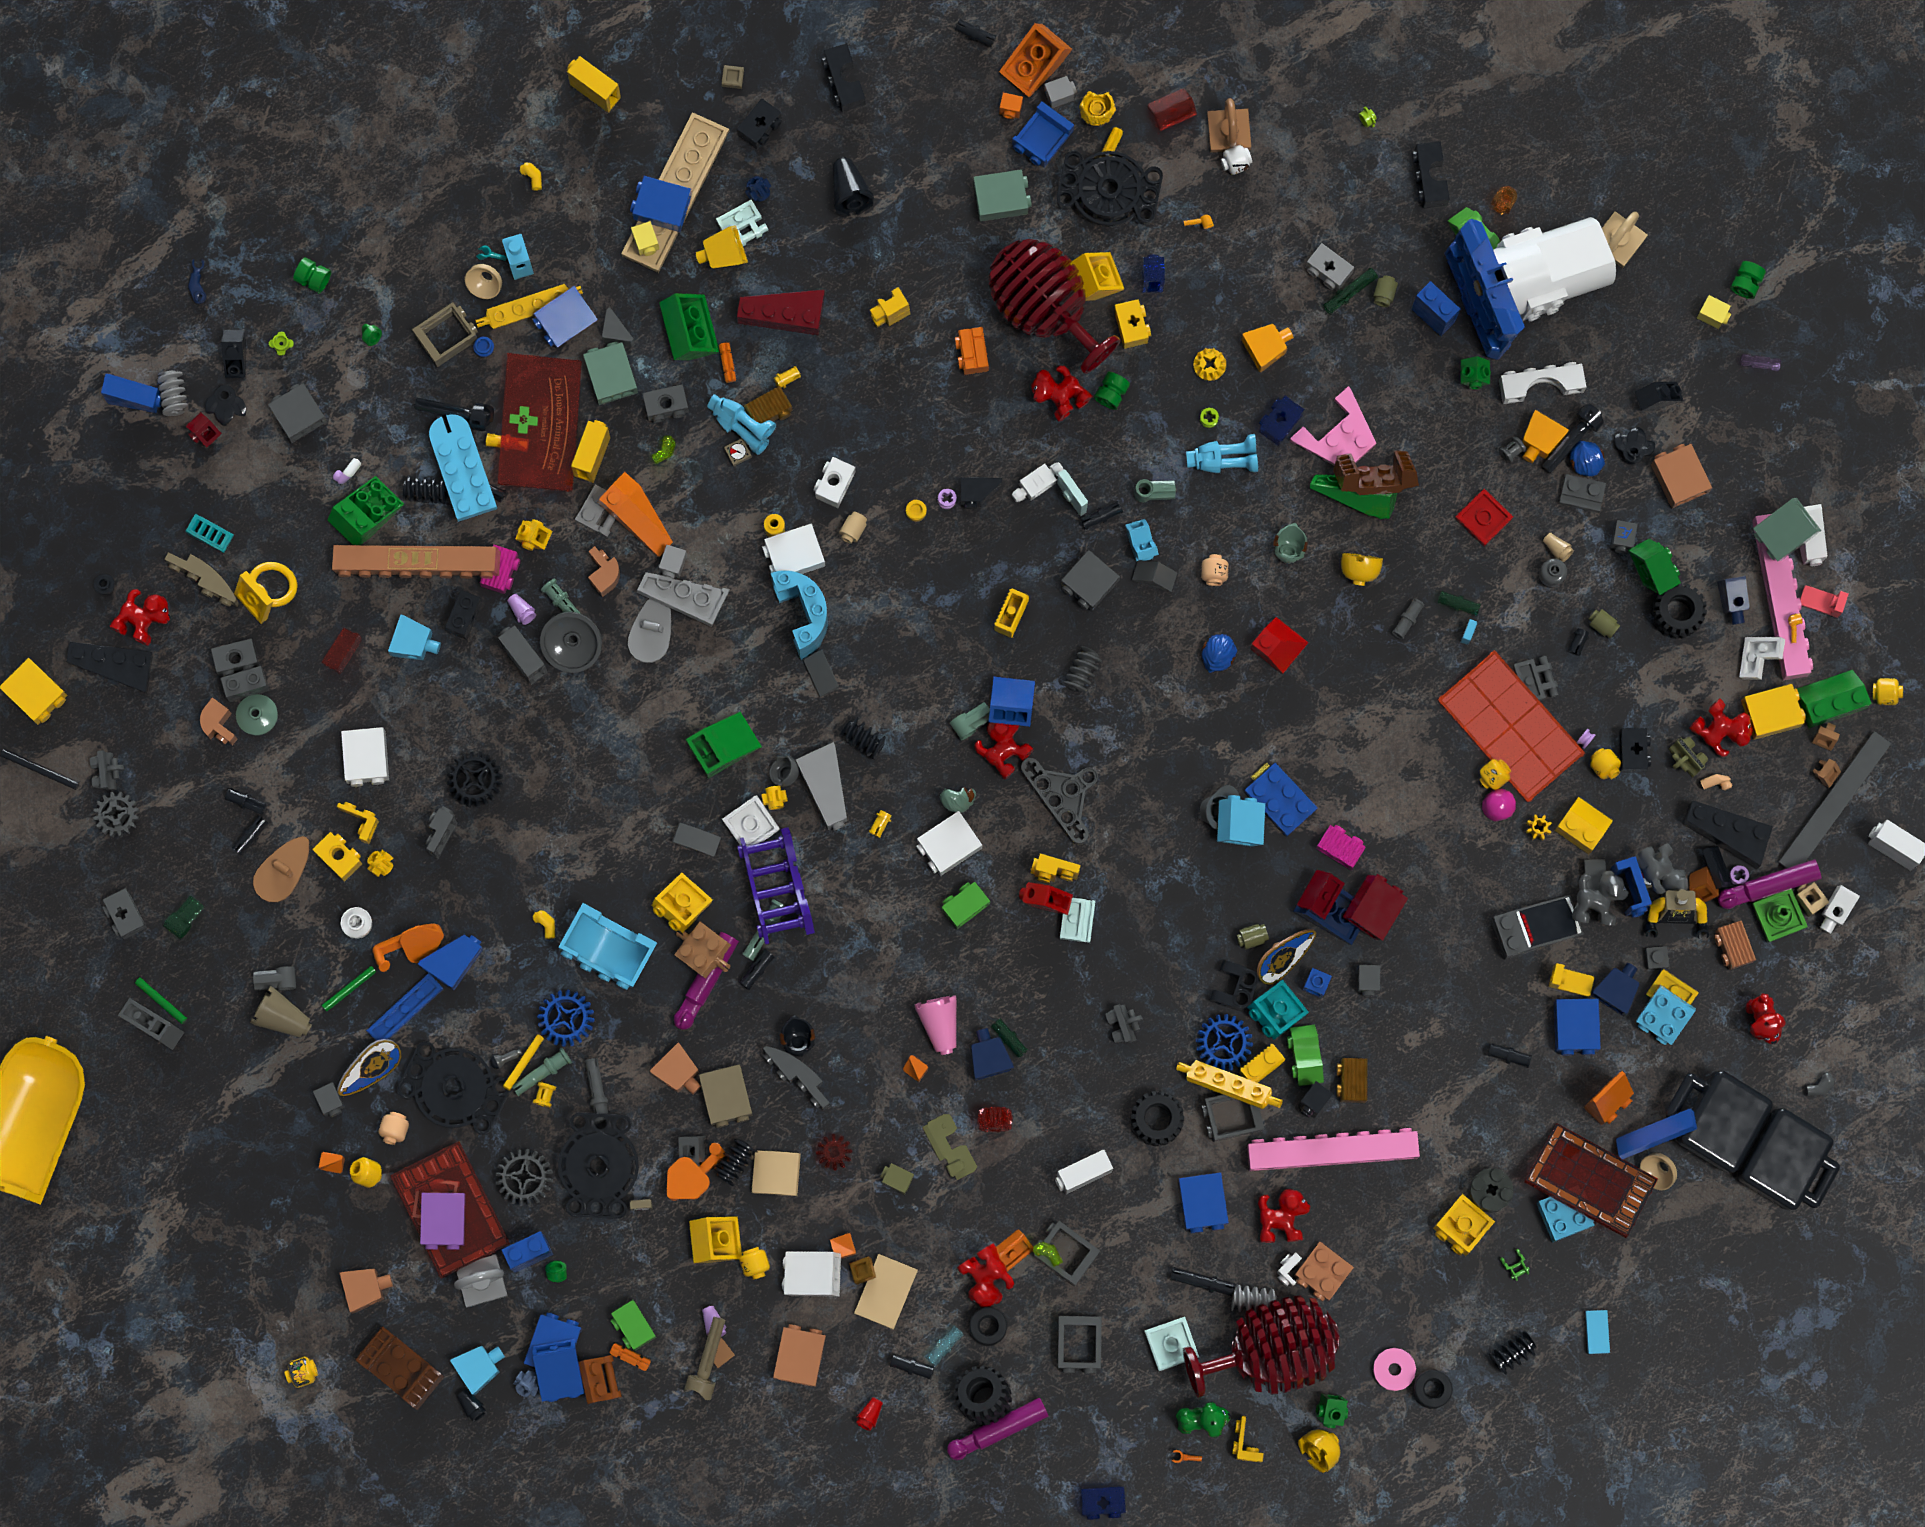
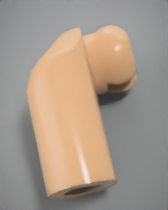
M1714 774L1700 780L1704 790L1715 785H1721L1722 790L1732 788L1729 776Z

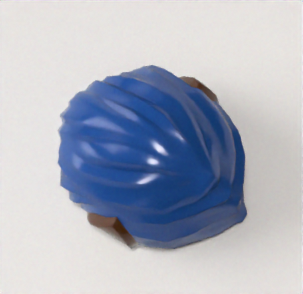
M1579 441L1570 452V463L1574 471L1585 476L1593 477L1597 475L1605 465L1603 450L1595 443Z
M1226 634L1214 635L1209 638L1208 642L1204 643L1201 649L1202 660L1208 672L1223 671L1233 664L1237 648L1230 636Z

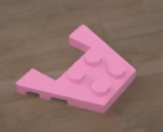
M1348 386L1334 400L1348 414L1346 418L1320 441H1317L1304 426L1289 441L1303 447L1311 454H1316L1332 465H1335L1337 456L1352 454L1356 463L1376 445V441Z

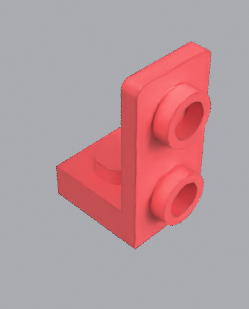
M1806 585L1800 598L1801 606L1838 618L1843 613L1849 593L1840 591L1838 595H1834Z

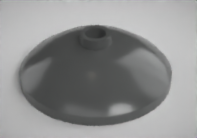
M563 612L552 617L543 627L540 636V647L544 657L553 667L564 672L577 673L590 668L597 661L602 650V637L595 623L585 615L576 612ZM571 636H576L577 641H573L571 639Z

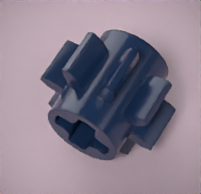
M755 176L747 182L746 187L748 190L745 193L749 199L761 202L769 197L771 184L767 178L763 179V177Z

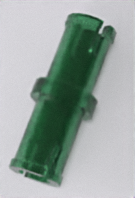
M1441 591L1438 600L1439 604L1455 608L1457 612L1461 610L1475 616L1478 615L1481 607L1480 603L1464 599V596L1460 595L1458 597Z
M1001 1018L996 1021L997 1024L994 1023L991 1028L1003 1040L1002 1043L1007 1045L1018 1059L1023 1056L1022 1053L1026 1054L1028 1049L1016 1037V1032H1012Z

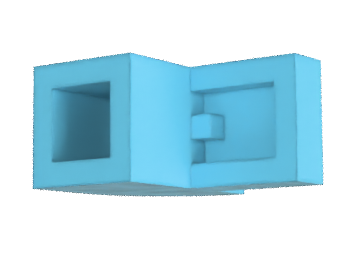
M1145 519L1125 525L1136 561H1147L1159 555L1157 546L1152 540L1149 525Z

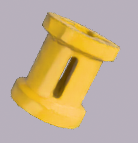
M538 1082L537 1086L539 1089L533 1103L551 1108L552 1104L550 1101L556 1087Z

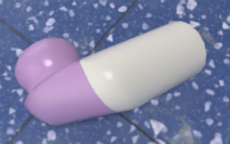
M353 458L343 473L340 470L334 473L333 480L337 481L338 484H344L357 472L361 462Z

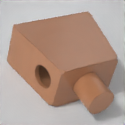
M679 1043L650 1070L654 1077L677 1093L685 1087L694 1095L701 1088V1085L694 1079L699 1071Z
M375 1269L340 1273L349 1311L352 1314L383 1300L382 1290L393 1287L391 1275L378 1277Z

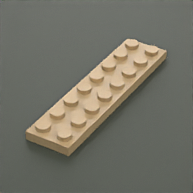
M693 112L659 180L691 188L692 197L686 217L729 133L728 128ZM638 221L636 226L643 224L644 222ZM652 225L659 244V250H656L655 254L640 256L632 234L621 254L623 257L659 273L679 232Z

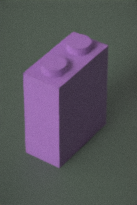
M422 1193L420 1244L424 1245L425 1249L437 1250L438 1246H447V1250H459L460 1246H464L465 1193Z

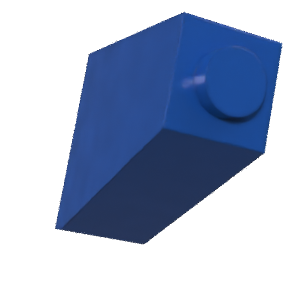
M105 374L101 394L108 404L156 413L157 408L161 407L162 399L158 388L111 374Z
M463 935L420 960L418 965L452 990H455L483 951L482 946H480L481 941L472 935L470 937Z

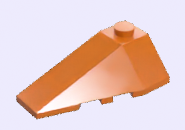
M626 472L598 500L597 503L656 556L660 557L664 553L666 545L673 543L643 489Z

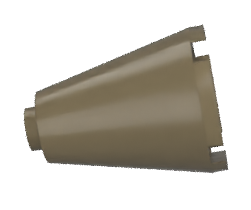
M270 986L268 991L271 993H265L255 1011L254 1017L257 1019L252 1018L250 1023L296 1037H301L302 1034L306 1036L312 1026L309 1023L310 1018L274 987Z

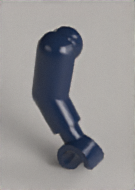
M193 259V273H191L188 288L193 300L200 304L206 300V294L200 285V271L204 268V261L202 260L200 268H196Z

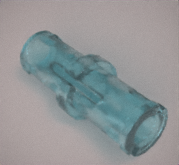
M953 1326L943 1339L937 1341L938 1344L925 1358L936 1367L940 1360L952 1351L951 1348L964 1334L956 1326Z

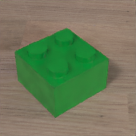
M1649 538L1628 550L1645 587L1661 595L1681 583L1678 577L1680 572L1671 561L1672 554L1667 547H1663L1659 542Z

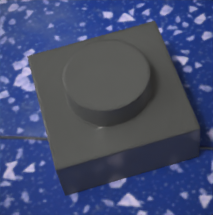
M1667 946L1645 949L1647 970L1669 968Z

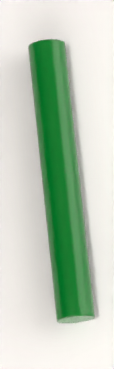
M370 966L326 1001L322 1007L329 1011L376 973L375 969Z
M141 977L136 980L135 984L179 1023H185L187 1020L186 1016Z

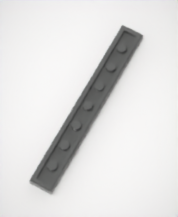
M1875 731L1872 733L1780 859L1779 865L1787 869L1806 862L1892 743Z

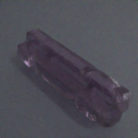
M1743 354L1741 356L1740 363L1742 366L1749 367V365H1752L1755 368H1771V370L1776 371L1781 368V359L1773 358L1771 360L1770 357L1757 355L1751 357L1750 354Z

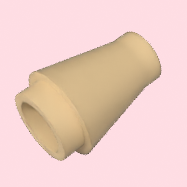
M1549 533L1543 539V542L1555 558L1562 562H1565L1574 552L1569 543L1552 533Z

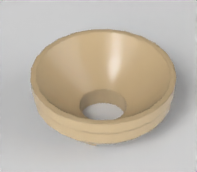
M477 264L466 273L465 284L468 290L476 297L491 299L500 292L502 279L493 267ZM482 272L491 274L492 279H485L482 276Z
M1649 1154L1640 1164L1641 1171L1657 1179L1653 1187L1656 1190L1669 1189L1677 1179V1170L1673 1161L1664 1154ZM1660 1162H1664L1669 1170H1662Z

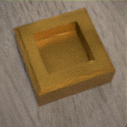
M869 1256L849 1263L855 1284L858 1285L876 1278L872 1259Z

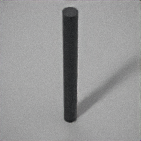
M3 749L1 752V757L74 790H77L79 787V782L6 749Z

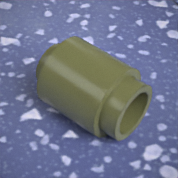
M1384 275L1383 278H1378L1373 295L1374 304L1381 307H1389L1390 303H1393L1398 286L1395 278Z
M1603 609L1600 612L1595 610L1589 618L1591 621L1589 625L1604 637L1611 638L1620 627L1616 623L1617 620Z
M1255 924L1240 929L1239 934L1236 935L1239 946H1244L1245 950L1264 944L1265 941L1269 940L1264 924Z

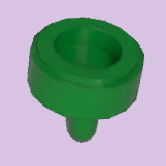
M364 324L362 326V341L368 346L377 344L382 336L381 329L375 325Z
M553 1261L546 1265L545 1270L548 1280L556 1283L566 1280L567 1269L565 1263Z

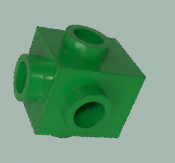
M1478 356L1461 360V384L1467 385L1473 390L1481 389L1482 386L1490 384V360Z
M1321 1393L1320 1402L1316 1406L1317 1419L1323 1423V1426L1328 1428H1336V1425L1344 1426V1420L1348 1417V1401L1339 1395Z

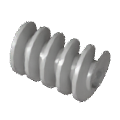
M165 371L157 375L159 377L157 382L160 384L158 388L162 392L160 394L163 400L161 406L164 408L162 413L165 416L181 415L185 412L183 408L188 407L187 403L181 402L187 399L186 395H180V393L186 391L184 387H179V385L184 383V380L177 378L183 375L180 371Z
M1237 1284L1233 1291L1231 1311H1233L1236 1305L1239 1312L1245 1306L1247 1311L1253 1307L1256 1313L1257 1306L1264 1304V1306L1268 1307V1303L1277 1300L1274 1289H1270L1267 1294L1266 1288H1262L1259 1293L1257 1287H1253L1250 1292L1249 1286H1245L1242 1291L1241 1286Z

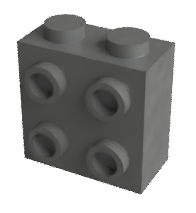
M304 383L292 386L288 390L289 392L284 395L275 396L271 403L268 404L291 443L327 422Z
M1088 550L1061 580V585L1063 586L1062 590L1067 595H1073L1078 599L1077 602L1085 610L1089 608L1093 611L1119 582L1120 576Z

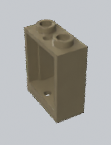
M453 302L412 329L415 337L437 367L472 345L477 339L476 333H478V330L472 322L468 324L464 318L467 316L461 306L456 307ZM454 315L468 334V337L440 355L426 336V333Z

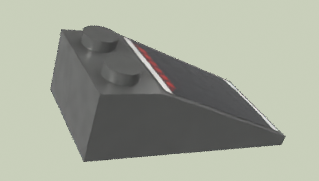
M1567 895L1493 917L1491 923L1504 960L1584 935L1580 922L1572 918L1575 907L1571 896Z

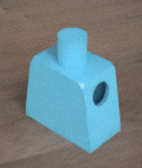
M522 234L502 239L514 280L534 274ZM525 264L521 268H516L518 265Z
M400 615L388 652L393 657L423 660L426 651L438 654L441 642L431 640L432 631L428 627L404 615Z
M480 1346L450 1361L471 1394L476 1395L500 1372L495 1363L505 1356L499 1347L487 1353L485 1348Z

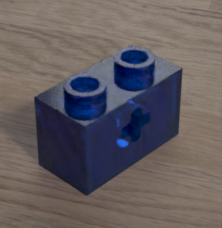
M1157 254L1148 255L1143 258L1142 292H1163L1165 283L1164 257H1159Z
M1286 395L1281 400L1278 398L1271 407L1273 409L1269 416L1265 414L1259 422V425H1261L1259 432L1277 446L1283 442L1303 416L1305 410ZM1282 416L1284 420L1278 423L1276 421L1277 418L1279 419Z
M1124 1487L1080 1490L1082 1516H1087V1520L1100 1519V1515L1108 1514V1518H1121V1513H1126ZM1101 1497H1104L1105 1501H1109V1505L1105 1507V1510L1101 1506H1097V1502L1101 1501Z

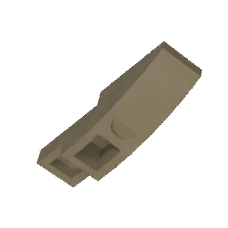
M168 552L164 560L169 565V569L177 573L181 570L187 573L186 577L195 582L199 579L200 581L197 585L203 595L209 598L215 596L220 599V603L228 607L231 604L238 607L239 602L225 580L212 567L192 554L185 561Z

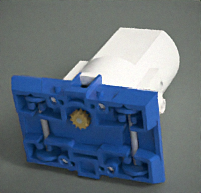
M1592 217L1542 233L1540 227L1535 229L1529 227L1522 230L1520 234L1514 235L1511 233L1504 236L1496 249L1492 248L1482 222L1469 219L1459 230L1454 242L1444 253L1462 295L1461 299L1466 312L1472 319L1486 356L1496 360L1505 354L1510 348L1512 341L1524 329V320L1534 321L1545 313L1552 315L1559 311V307L1564 304L1565 300L1609 286L1614 283L1616 277L1615 259L1600 223Z

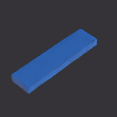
M428 973L366 1031L376 1041L381 1039L389 1040L443 990V987Z
M1691 1108L1616 1138L1619 1157L1625 1159L1696 1130L1694 1111Z

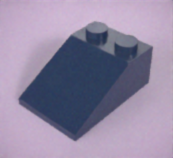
M1343 889L1325 920L1320 919L1309 910L1298 906L1294 909L1295 913L1349 945L1353 944L1360 929L1343 918L1344 913L1354 898Z

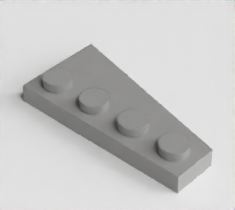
M646 572L637 589V593L712 627L730 589L714 588L707 584L700 585L691 583L692 581H680L672 577Z

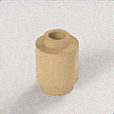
M852 512L851 515H848L839 531L842 535L841 539L849 544L858 542L866 527L867 518L857 512Z

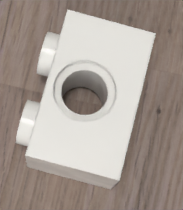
M832 457L831 462L827 461L822 471L825 474L822 480L818 479L814 487L816 499L839 508L856 472L855 467ZM831 478H837L839 483L832 486L828 481Z

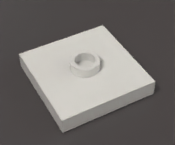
M757 795L722 819L740 845V838L744 837L746 846L762 843L780 830Z

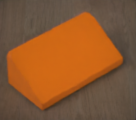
M1016 1230L996 1248L999 1258L1006 1265L1008 1272L1030 1254L1034 1247L1020 1230Z

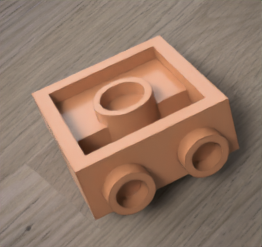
M1319 1242L1294 1276L1297 1278L1296 1282L1305 1289L1308 1286L1314 1291L1313 1295L1322 1302L1324 1300L1328 1302L1354 1267L1323 1243Z

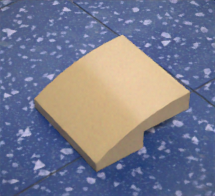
M776 1151L755 1152L752 1193L797 1196L801 1154Z

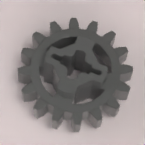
M111 792L110 798L103 795L104 801L96 802L100 806L99 809L95 808L93 810L98 814V816L93 817L95 821H99L96 825L97 828H103L102 833L105 835L110 831V836L113 838L116 833L120 838L123 837L124 831L130 834L129 828H136L137 826L134 824V821L140 820L135 815L140 812L138 808H134L137 803L134 800L129 802L131 797L129 795L124 797L122 792H119L118 796ZM119 802L127 804L128 808L121 807ZM118 810L121 814H118V818L115 819L113 815ZM105 822H112L114 828L107 826Z

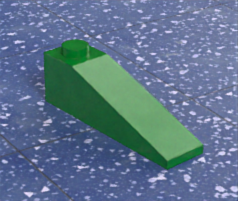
M1315 475L1310 483L1311 489L1379 519H1389L1395 507L1397 493L1359 495L1356 492L1341 491L1335 475Z

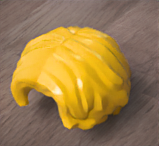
M1088 91L1079 105L1081 118L1087 124L1093 126H1102L1108 123L1116 111L1114 100L1109 92L1096 95Z

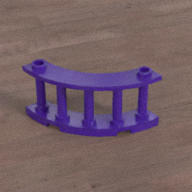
M789 827L780 829L782 836L776 840L746 846L743 837L740 838L741 845L737 846L739 857L744 858L760 924L757 926L759 938H764L765 944H769L768 934L800 927V929L805 928L806 935L815 933L807 899L804 896L801 876L798 867L793 865V862H796L797 859ZM779 847L781 849L785 848L787 859L783 860L782 863L751 869L748 854ZM780 871L790 872L792 882H789V885L756 891L754 877ZM787 893L796 895L797 902H794V905L761 911L759 903L761 899ZM796 913V915L801 914V916H798V919L767 926L764 921Z

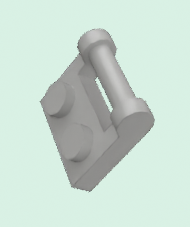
M595 484L575 521L607 538L615 518L609 514L602 526L597 525L605 512V509L597 502L607 490Z

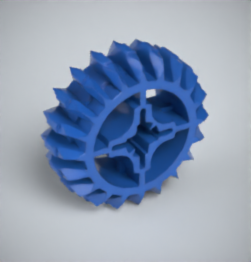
M566 990V996H563L562 992L558 991V998H555L554 994H550L553 1001L549 1002L545 999L544 1003L547 1005V1008L543 1006L539 1008L544 1014H539L537 1017L544 1021L538 1023V1026L546 1027L541 1033L542 1035L550 1033L546 1038L548 1041L555 1037L554 1045L556 1046L560 1040H562V1047H566L567 1041L570 1042L571 1046H574V1039L582 1043L580 1035L586 1038L589 1036L585 1029L593 1030V1027L588 1025V1023L595 1022V1019L588 1016L593 1015L594 1010H586L591 1006V1003L586 1002L583 1004L586 999L585 996H581L578 1000V992H574L572 997H570V990ZM571 1002L579 1007L566 1010L562 1007L561 1003ZM556 1007L558 1017L552 1024H549L550 1013ZM561 1010L567 1016H572V1018H569L572 1027H570L569 1024L565 1021L561 1022V1019H563ZM583 1012V1022L577 1030L574 1026V1020ZM566 1027L572 1034L561 1035L553 1030Z
M1225 1014L1222 1021L1220 1015H1216V1022L1209 1018L1208 1023L1210 1026L1203 1023L1202 1028L1205 1032L1199 1030L1197 1033L1203 1038L1196 1039V1043L1202 1044L1196 1050L1204 1051L1200 1055V1059L1207 1056L1208 1059L1205 1064L1209 1065L1212 1061L1214 1062L1213 1067L1217 1068V1065L1220 1064V1069L1225 1070V1065H1228L1229 1071L1233 1070L1232 1063L1237 1068L1241 1066L1239 1059L1242 1062H1246L1247 1058L1243 1054H1251V1051L1246 1049V1047H1252L1253 1043L1246 1041L1252 1038V1034L1245 1035L1249 1027L1241 1029L1244 1021L1240 1020L1236 1024L1234 1023L1236 1016H1233L1231 1021H1228V1014ZM1219 1027H1230L1236 1032L1225 1034ZM1213 1030L1217 1042L1208 1048L1207 1037ZM1220 1037L1223 1038V1040L1230 1039V1041L1227 1044L1229 1047H1226L1225 1045L1218 1047L1219 1043L1221 1042ZM1240 1037L1241 1050L1236 1055L1232 1043ZM1223 1051L1230 1059H1220L1214 1056L1213 1053Z

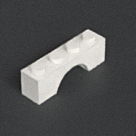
M1576 362L1566 363L1562 367L1549 365L1542 370L1528 368L1521 373L1508 371L1503 373L1499 379L1503 404L1523 402L1527 390L1538 383H1549L1556 386L1563 396L1584 393L1586 389L1582 364H1576Z

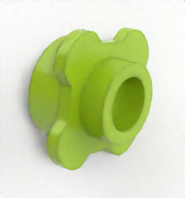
M1364 107V110L1359 113V118L1366 128L1369 126L1373 128L1375 127V120H1377L1376 115L1371 109L1368 110L1367 107Z
M278 332L273 340L269 341V346L274 348L279 356L285 355V351L294 345L293 340L288 339L284 332Z

